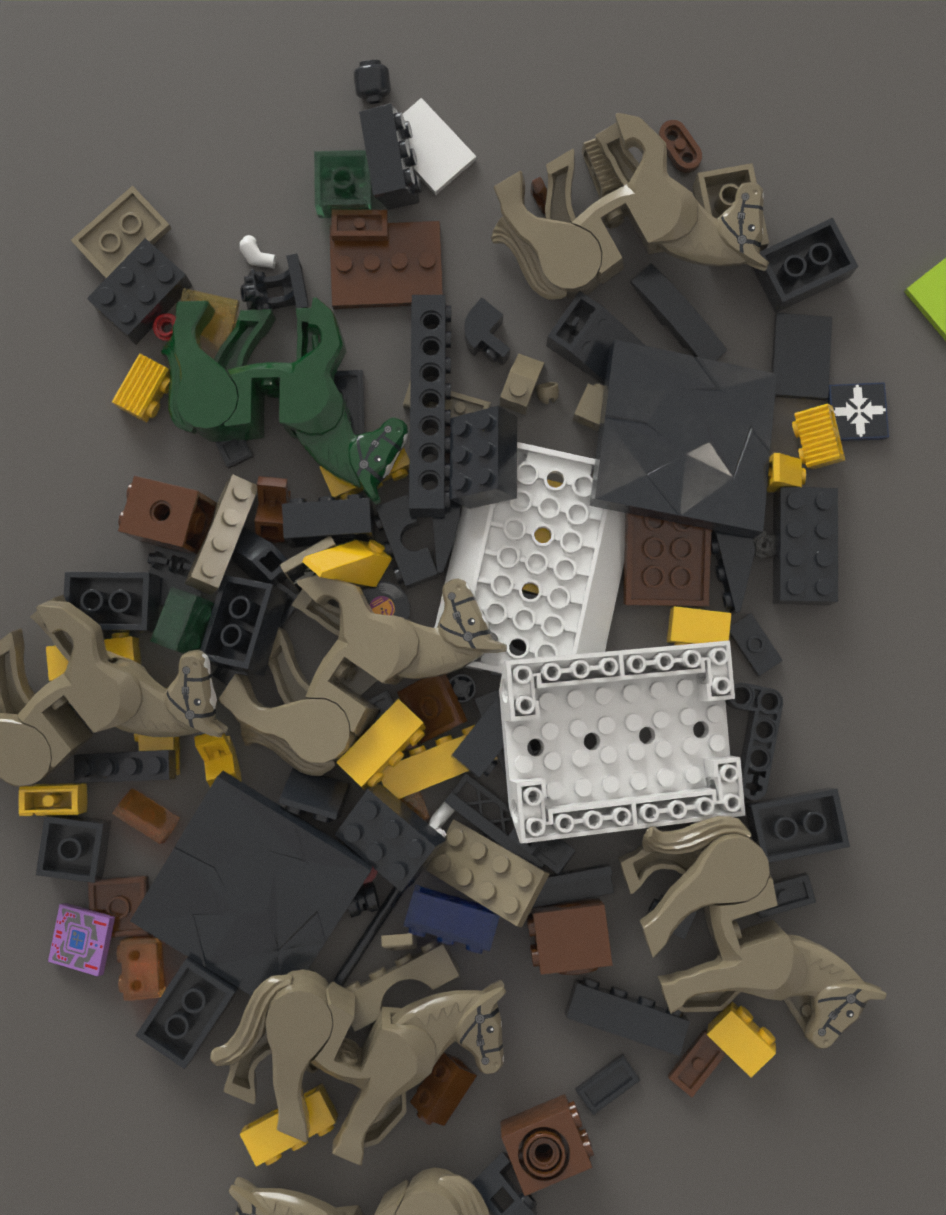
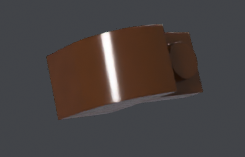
M259 476L257 481L259 505L254 520L255 532L267 541L284 543L282 504L289 503L291 499V491H288V481L283 478Z

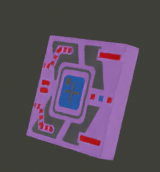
M67 903L60 904L48 962L94 976L104 975L115 917Z

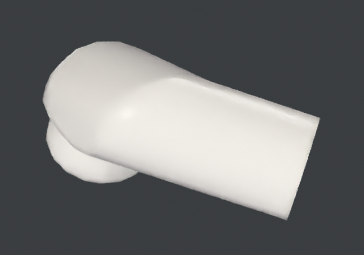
M247 235L240 241V251L250 265L275 268L276 255L261 253L256 244L257 240L253 236Z

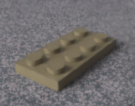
M453 819L446 832L445 838L447 840L433 857L426 871L515 926L522 928L549 873Z

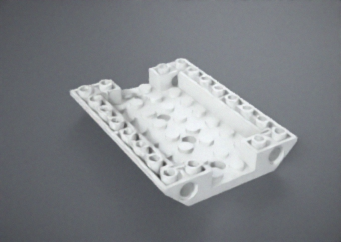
M517 442V499L471 509L462 506L445 583L457 578L466 581L488 621L493 640L507 645V651L485 653L477 660L465 666V668L502 674L504 661L605 652L624 565L626 513L589 506L595 459ZM557 473L562 476L563 484L557 488L551 487L547 483V477L550 474ZM540 528H545L551 533V539L546 543H540L535 539L534 534ZM526 584H534L537 586L539 594L534 599H527L522 594V588ZM443 593L434 628L438 626L440 617L444 611L445 602L443 599ZM517 639L522 640L526 644V651L520 656L513 655L509 650L510 643Z
M730 641L504 661L499 697L508 803L521 844L642 829L651 826L658 827L698 822L716 816H745L740 757L730 756L725 702L728 699H735ZM700 721L704 725V733L698 738L694 735L693 727ZM644 727H647L651 732V738L647 743H642L639 739V733ZM588 733H593L596 736L597 742L592 749H587L584 745V738ZM532 739H537L541 744V749L537 755L532 756L529 754L527 746Z

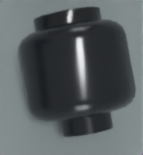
M366 60L359 63V67L354 71L356 95L361 99H366L367 104L382 103V97L389 95L391 92L389 69L381 64L380 60Z

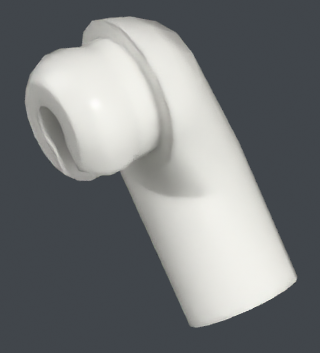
M446 802L440 805L429 821V825L444 838L446 837V832L441 827L455 811Z

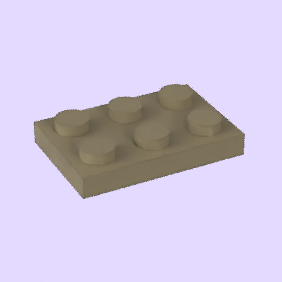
M131 186L74 236L71 241L95 268L107 278L144 238L154 245L172 228L137 189Z

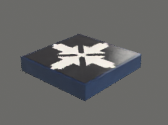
M885 382L829 385L828 404L833 406L841 441L882 440L889 438Z

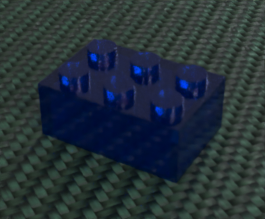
M416 885L403 926L409 927L408 932L414 935L425 937L426 933L438 936L437 941L454 945L456 941L466 944V950L482 954L483 950L490 951L500 916L480 903Z

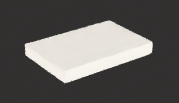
M422 98L403 113L404 120L409 121L413 134L409 142L410 148L414 149L417 157V165L414 166L415 174L437 195L476 161V155Z

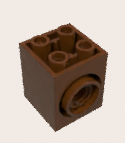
M134 476L132 483L127 488V502L124 511L119 516L118 531L143 543L197 555L213 521L217 502L197 490Z
M599 898L557 903L531 909L532 914L527 917L529 936H535V944H530L533 967H539L541 975L552 973L578 975L596 971L599 967L613 966L605 905Z
M565 1094L500 1121L501 1138L524 1196L592 1168L590 1157L594 1156L590 1139L586 1129L579 1130L583 1125L574 1101L568 1102Z

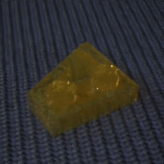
M183 288L181 301L207 300L215 309L212 320L205 327L201 335L220 348L235 328L240 301Z

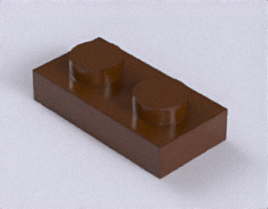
M332 210V241H388V210Z
M703 1030L668 1074V1078L692 1098L726 1053Z

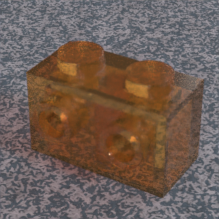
M153 935L131 936L121 940L120 945L117 947V961L122 965V975L119 976L118 987L120 993H123L124 1001L160 998L166 990L163 941Z

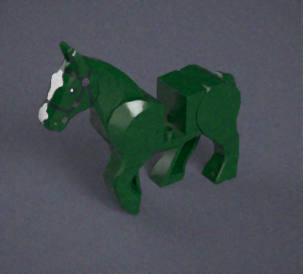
M313 297L311 308H296L297 361L292 363L266 362L247 365L253 350L259 341L270 331L276 321L272 309L240 310L235 328L221 345L213 360L203 351L200 336L212 320L215 309L207 300L177 302L176 320L172 328L173 335L161 350V354L168 358L170 365L168 411L171 420L177 428L192 434H196L197 431L210 442H223L232 439L237 441L264 438L265 395L270 398H280L279 422L292 438L298 439L311 457L327 472L339 480L362 488L375 504L381 502L377 487L392 470L409 438V430L404 421L391 417L377 430L359 435L354 434L347 403L334 383L335 373L347 351L338 320L329 307L317 297Z

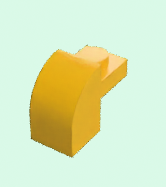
M223 733L222 737L219 738L202 734L194 737L195 747L204 761L206 781L210 787L222 771L227 772L242 782L237 754L230 735L226 736Z

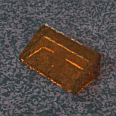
M133 788L129 790L112 813L159 844L166 842L180 820L178 816Z

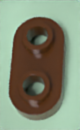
M668 120L663 123L658 135L666 142L668 157L679 171L684 173L695 171L702 160L700 147L680 121ZM673 135L676 140H669L667 136ZM688 157L691 159V162L686 163L682 158Z

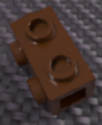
M443 1052L433 1066L432 1073L424 1079L410 1101L418 1111L417 1117L428 1125L434 1122L445 1126L477 1075L460 1058Z

